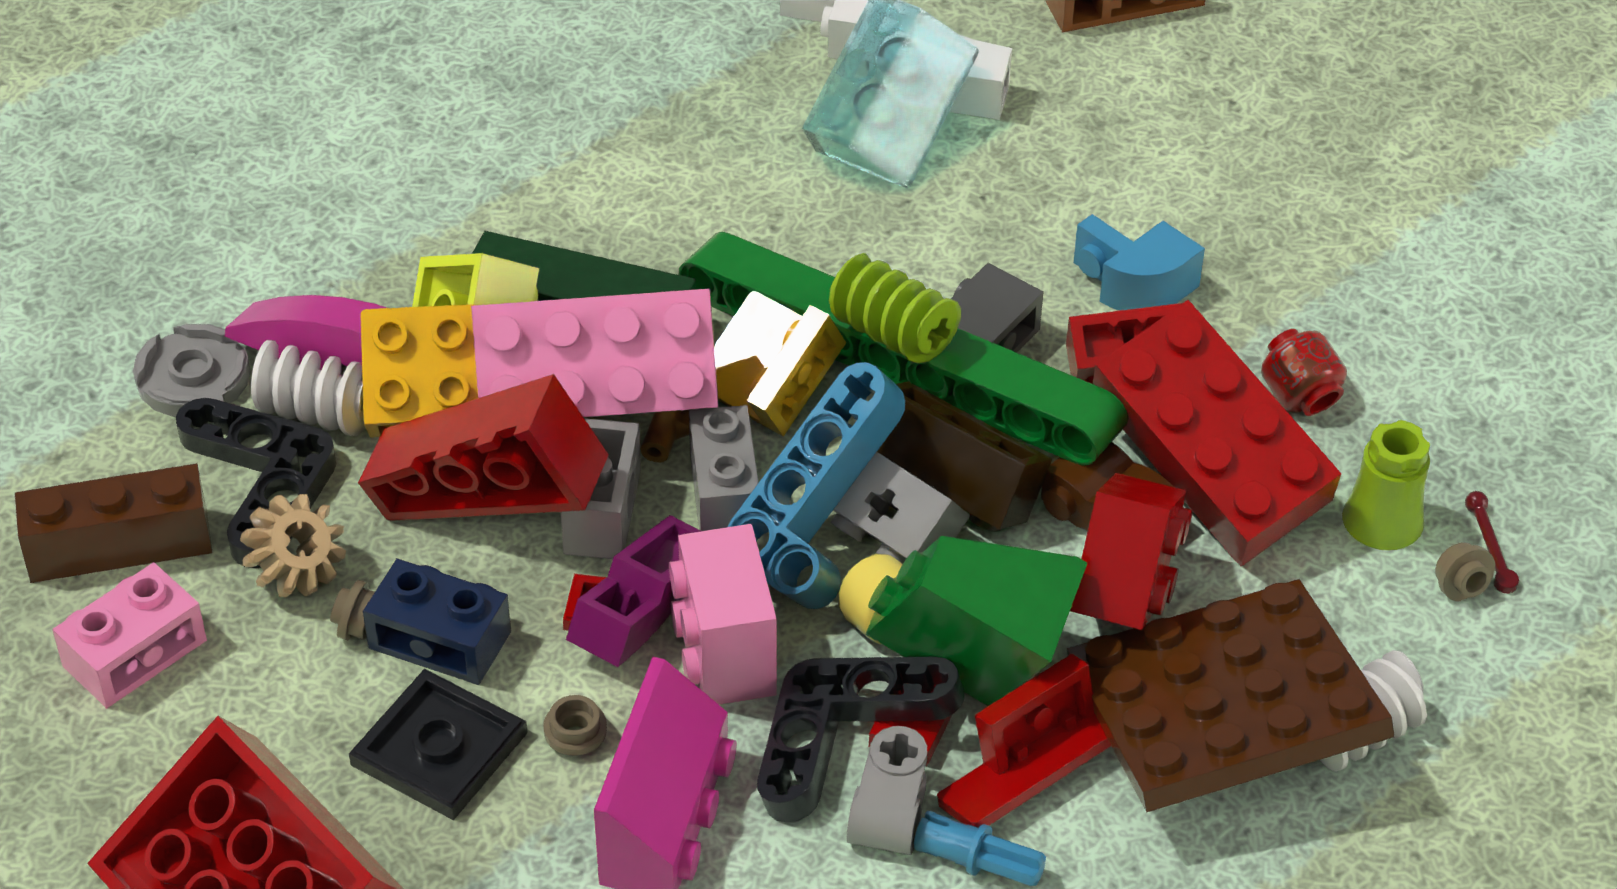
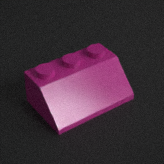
M652 656L594 808L599 885L615 889H679L682 879L692 881L697 871L701 853V842L696 841L701 827L711 828L718 808L719 791L714 790L719 776L728 778L733 768L737 742L736 740L728 739V712L662 658Z

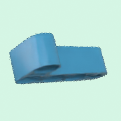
M867 362L852 364L838 375L728 525V527L752 524L756 542L763 534L769 532V540L766 546L759 551L767 583L807 609H820L829 605L836 598L841 586V576L837 566L808 543L898 424L905 411V398L902 390L881 370ZM871 393H873V398H871L869 401H866L867 397ZM851 417L857 420L853 426L848 423ZM842 436L839 448L834 453L826 456V449L833 439ZM806 484L802 498L790 505V498L793 492L799 486ZM813 564L810 579L805 584L797 587V579L800 572L805 567Z

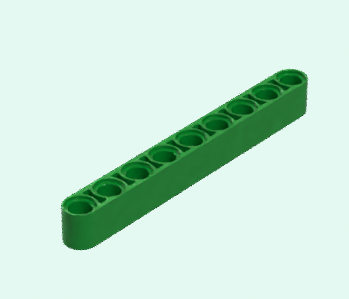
M715 233L679 267L678 275L696 279V290L710 289L711 307L732 316L736 315L748 295L754 291L801 316L805 314L811 305L830 315L846 341L845 346L836 357V361L848 366L862 362L872 364L895 384L909 381L999 431L1075 464L1090 465L1127 426L1129 418L1126 408L1114 394L1106 389L959 328L948 346L930 361L923 363L909 361L902 354L888 349L885 344L872 340L868 334L858 332L850 324L836 319L831 312L829 303L830 288L835 279L834 276L730 233Z

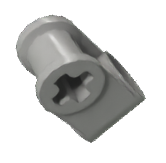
M892 726L883 729L873 738L861 783L855 790L850 809L847 843L912 855L926 791V774L924 770L927 762V744L923 736L916 730L905 726Z

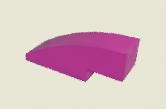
M321 295L277 297L252 303L225 327L224 337L257 350L260 349L266 340H274L278 344L279 358L286 346H297L300 354L299 364H301L303 357L308 351H317L321 358V370L330 356L339 357L345 366H348L353 361L360 362L362 365L361 312L364 309L387 307L345 297Z

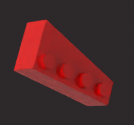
M552 374L385 428L358 484L384 518L390 521L585 511L609 454L559 380Z

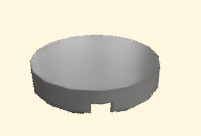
M184 324L174 327V334L167 335L162 339L160 334L148 340L136 355L133 374L141 399L154 411L176 417L178 410L184 404L194 399L211 398L232 403L237 400L248 385L250 364L245 347L243 348L237 341L224 337L225 329L211 324Z

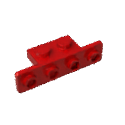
M1070 654L975 714L983 764L937 793L939 807L960 823L969 824L977 828L982 824L991 825L1111 747L1094 713L1089 664L1074 654Z

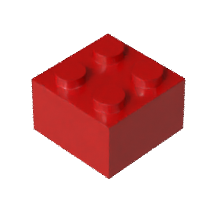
M1115 473L1097 491L1081 558L1087 562V566L1070 609L1071 612L1139 630L1145 627L1153 614L1162 615L1165 604H1170L1179 571L1178 568L1169 566L1171 555L1176 556L1179 545H1184L1192 518V510L1183 508L1187 490Z

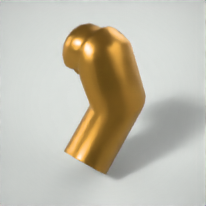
M689 410L654 413L640 448L642 455L647 460L658 463L666 461L674 441L689 436Z

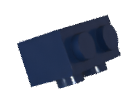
M396 558L363 610L368 649L476 685H480L511 633L508 594L499 592L487 584H475L444 574L434 567L428 565L419 566Z

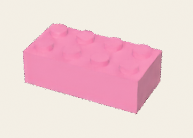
M710 289L471 306L478 398L554 374L583 417L719 407Z

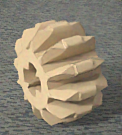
M299 494L292 504L283 495H278L269 502V510L258 507L250 515V520L255 528L246 529L241 534L240 541L246 546L255 549L243 558V566L252 568L260 565L263 570L257 577V586L264 587L273 579H276L279 597H288L293 593L295 587L303 596H310L317 591L318 582L328 584L337 576L332 563H338L344 559L346 550L331 541L343 534L344 526L340 524L327 526L323 521L329 515L330 505L323 504L317 510L311 512L308 494ZM291 536L300 543L297 547L296 555L291 554L286 548L290 543Z

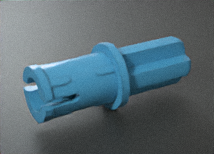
M930 810L926 811L925 818L922 817L914 840L916 851L938 856L965 866L967 873L973 876L977 875L980 869L1029 886H1036L1045 868L1046 856L1042 852L992 836L991 826L982 824L977 828L951 820Z

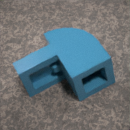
M1091 214L1077 224L1073 263L1078 265L1087 276L1101 281L1099 301L1120 311L1176 304L1200 286L1205 248L1165 221H1161L1133 242Z

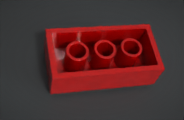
M1189 300L1183 302L1095 364L1093 384L1114 394L1127 410L1129 419L1127 426L1123 429L1124 432L1173 487L1187 490L1184 502L1240 566L1248 563L1333 501L1342 473Z

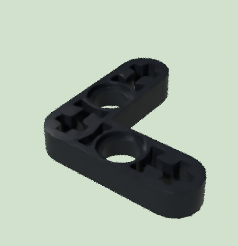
M211 398L194 399L184 404L176 415L180 443L185 449L193 453L262 472L227 529L231 555L242 566L243 558L255 550L240 541L241 534L246 529L255 528L250 520V515L258 507L269 510L267 499L275 492L282 490L293 491L298 495L308 494L311 509L333 474L337 464L332 437L326 431L317 427ZM260 434L271 438L266 445L259 448H247L241 445L246 438L252 435ZM299 457H306L301 465L302 473H300ZM257 565V566H254V567H252V568H261V567H260V565Z
M941 657L813 658L795 664L787 672L782 683L757 779V789L769 816L781 822H794L809 816L816 809L821 798L840 721H935L953 715L962 706L965 699L964 687L953 662ZM885 681L889 683L887 689L875 697L865 698L858 695L860 690L871 682ZM810 730L817 733L815 738L803 747L792 748L786 746L788 740L800 731ZM789 770L794 771L799 785L790 786L792 775Z

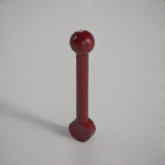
M1470 492L1465 498V507L1468 511L1475 514L1488 552L1495 560L1496 575L1493 581L1494 587L1502 593H1513L1517 589L1519 576L1513 570L1508 569L1486 512L1488 498L1483 492Z

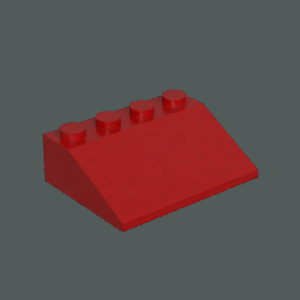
M217 716L87 863L109 889H404L256 736L220 716Z

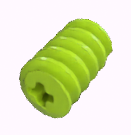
M866 253L855 255L848 260L837 273L830 288V308L837 320L850 324L858 332L868 334L872 340L885 344L888 349L902 354L907 360L915 363L927 362L939 355L951 342L961 320V308L957 301L949 298L943 299L939 291L931 288L926 289L919 280H909L906 273L896 269L892 270L889 264L884 261L876 260L871 262Z

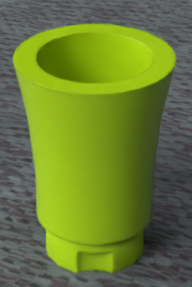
M1398 420L1392 424L1381 423L1373 430L1370 441L1365 446L1356 482L1343 507L1342 520L1349 534L1358 542L1368 547L1379 550L1402 549L1413 544L1423 532V503L1425 484L1430 466V443L1423 437L1422 428L1403 420Z

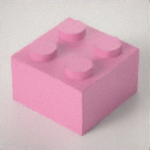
M752 524L678 535L679 561L669 562V574L673 596L675 599L681 598V600L671 601L670 605L676 638L683 637L685 646L689 647L682 649L685 677L695 685L698 684L699 688L719 705L776 696L777 618Z

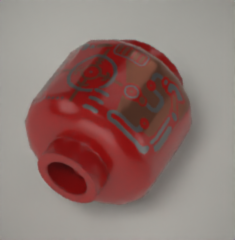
M1289 329L1277 335L1268 344L1270 352L1262 362L1261 374L1284 409L1292 413L1303 411L1306 416H1312L1330 408L1344 394L1342 385L1346 381L1347 375L1346 366L1327 338L1319 331L1299 333L1297 329Z

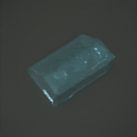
M868 0L802 130L816 152L909 189L979 54V50L976 46L917 6L901 0Z

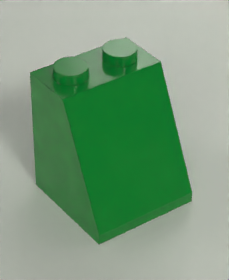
M940 536L922 553L917 550L912 551L894 579L886 575L880 581L869 601L868 607L875 612L865 635L903 657H941L953 662L958 670L964 692L989 706L1023 685L1051 663L1087 562L1076 556Z

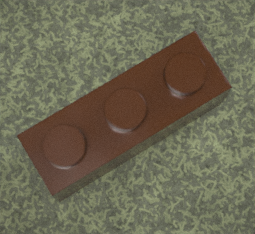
M198 463L15 492L18 539L30 583L213 553Z

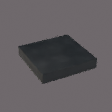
M424 668L350 751V765L454 821L528 733L527 721Z

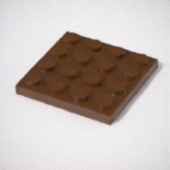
M1300 579L1287 583H1275L1263 590L1230 600L1215 601L1206 607L1170 618H1158L1150 621L1142 630L1133 628L1113 635L1097 636L1086 643L1066 648L1068 656L1074 654L1089 664L1094 713L1146 813L1394 737L1392 716Z

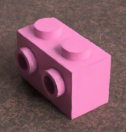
M154 562L135 575L123 579L114 589L85 608L73 612L64 622L52 629L62 667L106 709L207 641L199 602Z

